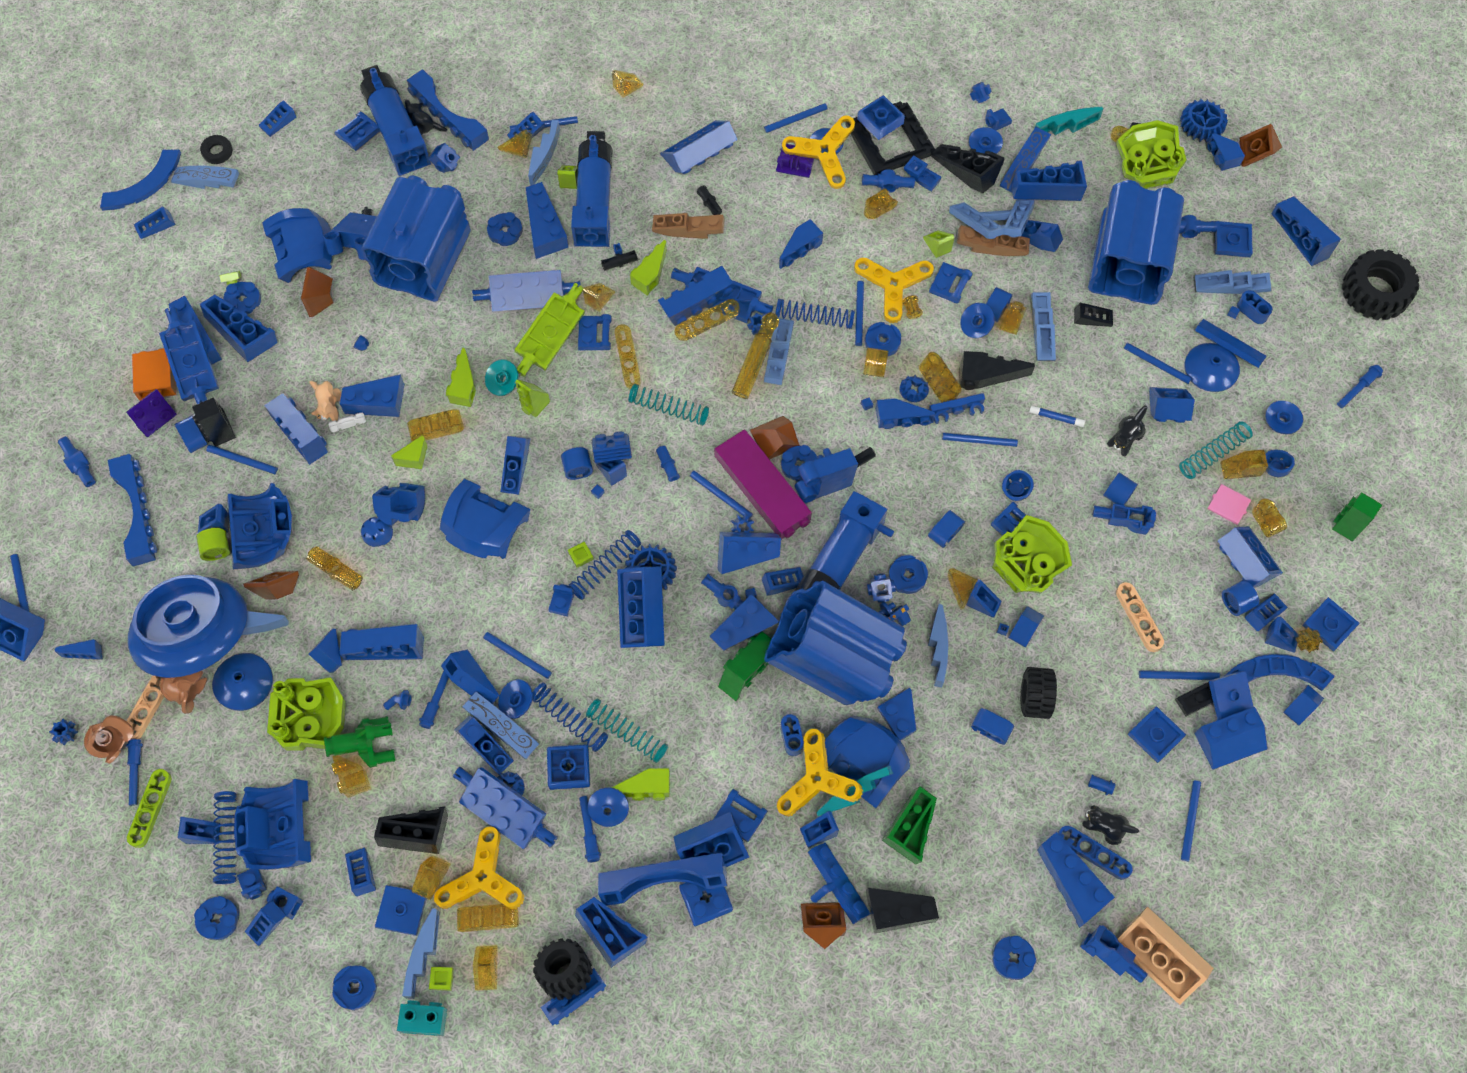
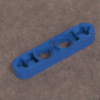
M1064 826L1058 831V834L1076 854L1115 878L1125 880L1132 874L1133 868L1130 862L1071 826ZM1067 831H1069L1071 833V838L1075 840L1078 836L1080 839L1078 840L1076 845L1073 846L1072 844L1075 841L1070 838L1068 840H1065V835L1062 834V832L1066 833ZM1080 843H1089L1091 846L1090 852H1083L1080 849ZM1100 853L1108 855L1109 862L1107 864L1099 861L1098 855ZM1115 859L1117 860L1115 865H1117L1118 867L1124 865L1125 871L1127 873L1124 872L1123 874H1120V869L1118 867L1113 866L1111 869L1109 868V866L1113 863Z

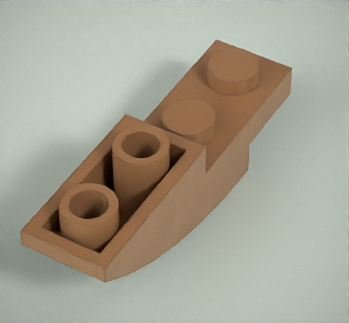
M688 213L653 215L652 231L671 237L708 239V234L724 233L725 218L724 215L689 217Z
M961 225L958 229L957 244L971 247V252L999 256H1025L1029 254V238L1000 235L994 239H987L971 227Z

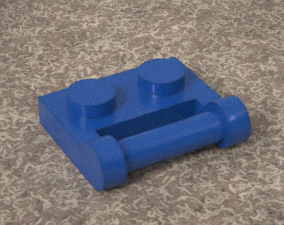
M360 111L353 120L343 128L337 129L334 133L340 140H343L352 149L357 151L379 133L380 129L373 120Z
M943 262L930 287L929 293L957 304L961 299L960 295L967 281L971 279L973 273L968 269L963 270ZM956 277H961L954 293H950L949 291Z
M603 314L601 316H583L579 321L578 351L611 349V343L609 342V329L612 322L611 315ZM597 324H602V341L600 343H597Z
M1012 502L991 523V526L1001 535H1004L1007 531L1011 533L1019 523L1010 515L1011 513L1020 520L1026 515L1017 507L1018 505L1015 502ZM1020 541L1021 546L1026 544L1024 541Z
M732 789L714 819L731 812L742 839L749 842L768 810L759 808L739 795L738 791ZM733 801L757 815L756 819L752 820L732 807Z

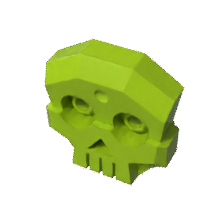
M1155 120L1133 125L1117 140V147L1123 160L1121 167L1124 178L1136 181L1145 189L1173 183L1178 172L1187 161L1184 147L1179 145L1178 126Z
M1025 515L1011 533L1007 531L994 543L995 558L992 568L1015 593L1034 592L1040 594L1054 582L1053 577L1072 566L1068 542L1050 522ZM1020 541H1024L1026 546H1021ZM1040 562L1045 564V568H1041Z
M331 677L313 681H306L304 678H288L285 682L276 681L273 684L275 688L270 693L267 733L274 737L285 750L303 751L306 747L325 749L324 737L331 738V736L339 735L344 729L346 701ZM309 697H313L311 702H307ZM307 726H311L309 731H305Z

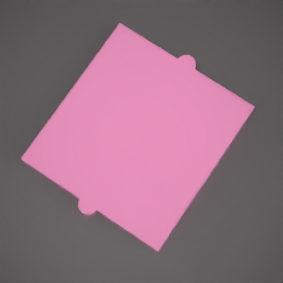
M1221 484L1216 494H1213V499L1207 509L1238 525L1242 516L1247 513L1246 509L1251 499Z

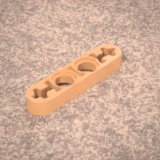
M1127 582L1120 584L1116 590V595L1146 649L1150 652H1158L1164 645V639L1135 587ZM1123 588L1126 591H1130L1128 596L1126 593L1122 594ZM1130 605H1137L1140 608V612L1133 613L1130 610ZM1145 621L1149 624L1150 628L1143 630L1139 623ZM1152 639L1154 641H1158L1157 646L1155 644H1150Z
M157 676L151 677L127 719V722L136 731L132 739H140L164 698L161 690L154 687V685L160 686V680ZM150 693H158L156 700L148 701ZM141 710H147V716L144 719H138V713ZM134 720L141 724V726H139L138 724H134Z

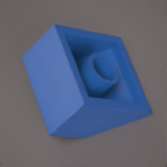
M1149 388L1150 412L1156 421L1166 422L1167 420H1174L1178 423L1192 421L1195 399L1187 389Z

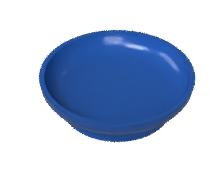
M191 574L167 579L149 590L135 608L127 638L130 655L141 670L157 677H182L206 669L224 657L241 637L247 622L246 602L236 588L217 578Z

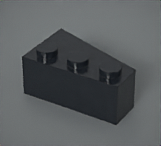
M214 397L192 406L195 413L192 415L193 420L199 426L200 431L208 442H212L216 447L236 438L224 409Z
M442 806L439 809L429 811L419 810V812L412 814L401 813L379 817L374 839L379 847L439 854L448 819L446 807Z
M867 887L866 896L874 934L935 923L939 919L935 898L932 896Z

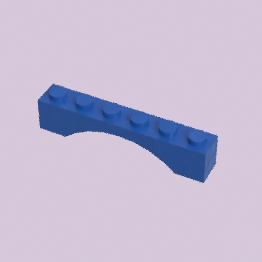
M423 69L407 79L408 92L413 97L416 96L419 102L423 103L422 106H426L434 117L437 116L444 127L450 128L451 133L455 137L458 136L465 147H470L474 151L489 140L487 129L476 119L458 116L440 103L436 96L433 78Z
M131 454L109 459L110 476L119 486L127 491L132 503V525L123 542L126 560L133 567L155 561L157 547L151 538L154 536V532L148 523L151 517L148 509L145 508L147 497L141 488L144 486V482L138 473L141 470L140 463Z
M713 853L598 873V895L601 902L609 906L625 903L638 892L653 885L666 882H687L705 889L727 886L725 860L722 853Z

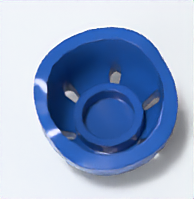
M1271 450L1264 456V469L1273 477H1285L1292 471L1295 465L1294 457L1283 450Z
M1022 470L1011 472L1004 478L1002 483L1005 496L1012 501L1026 499L1034 487L1032 477Z
M371 517L363 523L361 536L367 545L379 547L387 544L392 539L393 528L391 525L382 522L378 517Z

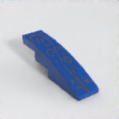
M1035 127L1007 171L1000 187L1012 193L1011 185L1016 171L1032 169L1042 149L1050 139V133Z

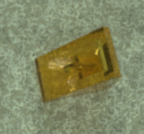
M618 70L612 71L613 88L622 98L644 85L633 73Z
M525 129L497 148L504 153L527 158L532 133Z
M602 283L587 286L583 289L585 304L598 312L615 294L614 290Z
M951 568L948 571L947 577L959 608L963 610L977 579Z
M434 855L430 856L420 864L411 891L431 900L451 863Z
M476 946L472 965L475 991L497 990L498 946Z

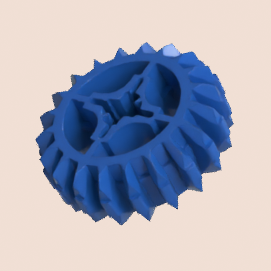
M1202 99L1199 101L1194 100L1183 109L1180 117V127H1183V132H1188L1187 137L1192 135L1193 140L1198 138L1199 142L1204 139L1207 143L1211 134H1223L1228 123L1227 114H1225V109H1220V105H1215V101L1211 103L1208 99L1206 101Z
M649 543L648 548L645 549L641 545V551L634 549L635 555L629 554L630 560H626L625 565L627 567L624 569L650 567L651 563L652 567H661L662 574L664 573L662 576V588L664 590L668 589L667 584H673L672 579L676 578L675 571H677V566L674 565L676 563L675 559L671 558L672 554L670 552L666 553L665 547L659 550L658 544L655 548H652V545ZM647 558L644 563L637 565L640 561ZM653 558L661 560L664 564L655 562Z

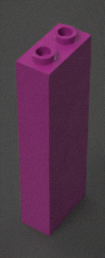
M745 429L714 448V457L774 533L781 537V540L785 537H791L798 528H804L809 525L812 512Z

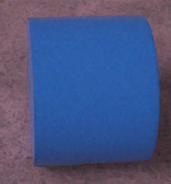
M576 447L562 453L561 460L567 479L577 480L586 478L593 473L589 452L586 448ZM583 474V477H576V475Z
M1119 472L1103 496L1115 504L1125 505L1138 484Z
M1245 580L1222 591V600L1234 616H1240L1259 605V597L1256 590Z

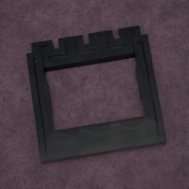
M900 101L893 105L905 115L904 124L901 126L915 150L894 156V158L886 161L882 158L879 148L874 144L872 136L865 126L857 119L858 117L853 118L855 127L850 134L874 175H878L884 170H894L905 166L913 155L922 160L930 157L931 153L935 151L932 142L928 139L926 132L916 115L913 114V110L908 102L902 104ZM846 121L845 125L849 128L851 124Z

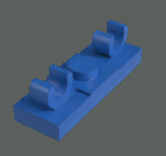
M982 393L930 405L928 410L935 412L934 422L936 424L939 423V416H943L945 422H947L949 413L957 415L964 412L967 408H970L969 413L971 416L975 414L974 408H978L980 414H983L984 406L982 404L985 401V396Z
M593 968V973L589 975L591 977L590 983H586L587 987L585 990L581 989L579 995L576 996L574 994L568 1000L566 997L563 1000H558L557 997L555 999L552 998L540 1007L552 1026L554 1024L558 1025L559 1021L564 1017H569V1013L575 1011L590 998H594L596 993L604 991L606 984L595 968Z

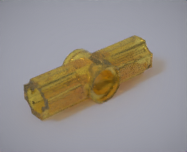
M317 546L308 552L306 560L328 574L331 579L337 580L352 591L361 585L363 577L343 564L337 557L331 556ZM334 566H338L336 570L331 571Z

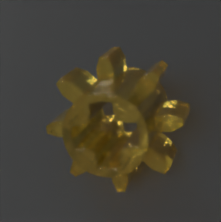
M1309 627L1305 630H1300L1299 637L1295 638L1300 650L1306 649L1309 653L1316 649L1319 650V644L1323 643V640L1319 637L1320 633L1318 630L1312 631Z

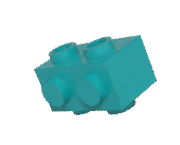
M408 1000L407 1004L400 1005L397 1025L399 1033L444 1036L447 1009L442 1007V1003L429 1002V1006L420 1005V1001Z

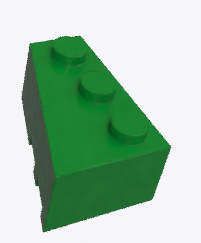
M1362 492L1356 497L1353 496L1333 520L1336 524L1332 530L1353 542L1375 518L1382 504Z
M763 632L757 637L754 635L748 641L745 648L741 647L736 653L733 660L729 659L723 666L725 670L718 687L735 701L740 698L742 689L745 686L749 688L752 684L750 681L758 673L761 674L769 665V663L765 662L764 658L771 638Z
M921 786L914 789L882 839L884 843L914 864L922 862L925 843H927V834L932 822L937 798Z

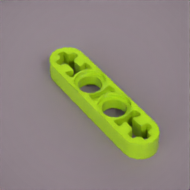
M157 769L151 774L127 834V842L135 848H141L147 844L171 784V775L164 769ZM163 775L165 777V780L160 781L159 783V781H157V777H161ZM153 786L161 788V791L153 788ZM157 793L159 796L157 802L150 804L148 801L150 795ZM150 813L151 819L149 822L142 824V815ZM139 825L142 828H146V830L144 831L143 829H141L140 831V829H138L137 826ZM134 836H142L141 840L135 841L133 839Z

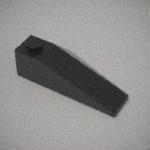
M945 144L938 146L930 155L970 188L981 193H985L995 184L1004 163V157L990 151H985V153L976 152V149L967 151L961 150L958 146Z
M964 351L959 367V388L973 390L1031 376L1035 363L1017 359L1007 361L1004 360L1003 356L999 355L993 358L989 357L988 353Z

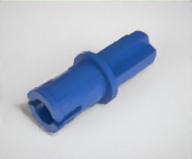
M659 446L656 452L661 461V468H664L669 482L678 480L680 475L674 465L675 460L671 458L666 446Z

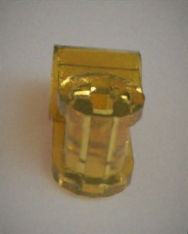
M882 189L866 200L864 216L867 219H876L896 207L898 201L888 194L889 191L887 189Z
M1262 499L1253 508V517L1266 537H1272L1287 529L1285 519L1271 500Z

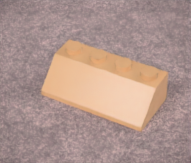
M1146 907L1117 938L1118 942L1136 955L1134 962L1148 973L1179 1005L1208 979L1214 969L1149 907Z

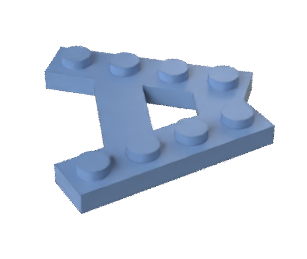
M1017 199L1012 210L978 212L963 202L950 206L949 213L987 239H994L1000 235L1018 237L1022 236L1033 211L1035 200ZM1007 220L1005 225H998L994 221Z

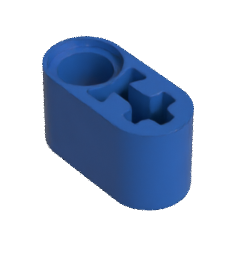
M998 287L994 289L986 303L992 308L996 322H999L1013 294Z
M1251 290L1243 292L1237 303V308L1240 309V312L1256 324H1264L1273 310L1270 303Z
M192 415L174 424L190 453L208 445L198 425L194 422Z
M949 510L933 527L928 537L944 548L946 542L949 543L966 521Z
M980 708L971 728L974 731H980V734L1005 745L1014 725L999 715Z
M788 714L782 718L780 727L784 748L788 755L798 756L803 750L802 732L798 718ZM787 723H790L791 726H793V734H790V730L787 726ZM797 742L799 744V747L797 749H792L789 746V743Z

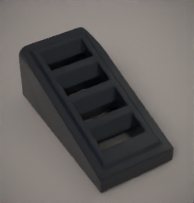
M1080 302L1074 309V324L1112 327L1113 310Z

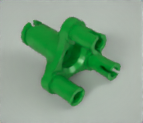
M388 716L370 720L369 718H364L358 727L354 729V732L334 735L331 738L324 737L326 757L358 752V755L370 768L377 767V764L395 762L394 749L375 753L372 746L374 738L393 736Z

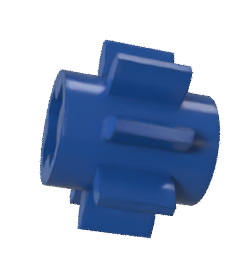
M980 82L972 86L973 91H971L970 96L973 101L976 100L978 103L988 100L990 98L989 94L992 92L990 85Z
M756 313L753 317H749L751 323L747 324L750 330L752 329L753 335L757 333L762 336L765 332H769L767 326L771 323L769 319H766L765 314L760 315Z
M736 514L737 519L735 521L731 520L734 524V527L731 528L732 532L754 531L751 528V524L754 521H747V514L744 517ZM743 523H744V524L746 525L745 528H744V527H742V528L739 527V524H743Z
M64 718L61 722L53 723L54 726L49 733L54 735L52 738L54 742L58 743L60 741L61 744L66 745L68 741H75L74 736L78 733L74 729L75 723L72 721L67 722Z

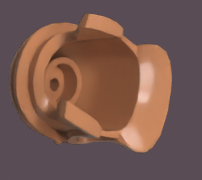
M203 671L182 677H162L160 680V690L168 701L177 702L181 705L182 712L189 714L194 708L193 700L204 689L207 678L200 679Z
M110 715L103 722L89 726L84 737L85 749L94 757H107L105 762L110 764L121 753L124 743L132 739L134 730L124 719Z

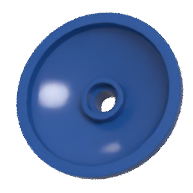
M1204 343L1195 346L1190 350L1185 359L1186 375L1192 378L1191 382L1205 391L1221 392L1227 390L1235 384L1240 374V365L1236 356L1215 343Z
M251 653L236 654L226 659L217 668L212 681L213 693L219 703L228 709L235 711L249 710L258 706L269 695L273 685V674L268 663L260 656ZM242 675L240 680H236L237 676Z

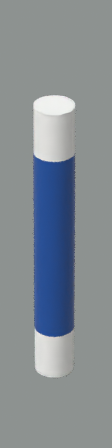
M1032 405L1030 407L1029 413L1084 427L1085 420Z

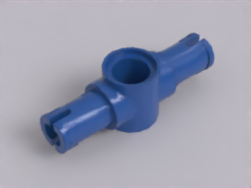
M888 169L878 175L863 174L862 185L877 186L884 193H892L899 187L914 188L915 177H902L896 175L895 171Z
M1194 215L1183 216L1179 234H1182L1183 238H1194L1200 232H1216L1217 221L1197 220Z
M68 437L60 438L58 444L64 452L65 459L63 461L72 474L75 473V475L79 476L85 487L94 485L96 481L89 471L88 465L90 463L81 450L75 449Z
M709 573L701 582V584L715 593L714 596L723 607L736 610L744 602L741 600L735 587L719 583ZM723 593L730 594L732 599L727 600Z

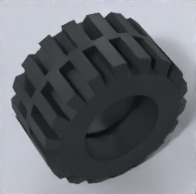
M1027 667L1022 678L1020 696L1023 716L1050 719L1055 709L1057 697L1055 672L1050 668Z
M563 938L558 939V942L553 940L549 946L545 945L543 951L538 952L536 955L538 959H535L533 963L535 966L533 968L534 977L545 993L551 998L555 999L557 997L558 1000H563L566 997L567 1000L571 999L572 995H579L581 989L585 990L587 987L586 983H590L591 977L589 975L593 973L592 963L576 941L573 942L568 938L566 941ZM570 964L564 972L556 974L562 966Z

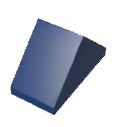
M621 460L596 464L611 486L627 477L626 465Z
M222 504L215 505L199 516L198 533L210 528H221L228 533V513Z
M977 580L966 606L994 618L1002 601L982 580Z
M1027 606L1008 638L1026 648L1044 615Z
M1277 617L1269 625L1265 643L1295 653L1299 634L1282 617Z
M331 629L308 654L329 673L335 672L342 666L336 629Z
M1307 685L1283 713L1299 726L1321 704L1324 698L1311 686Z
M831 811L826 812L800 828L808 848L837 837L839 832Z
M180 817L178 839L185 844H215L217 841L213 837L218 833L214 832L213 829L218 825L211 821ZM220 827L216 828L215 830L220 832Z

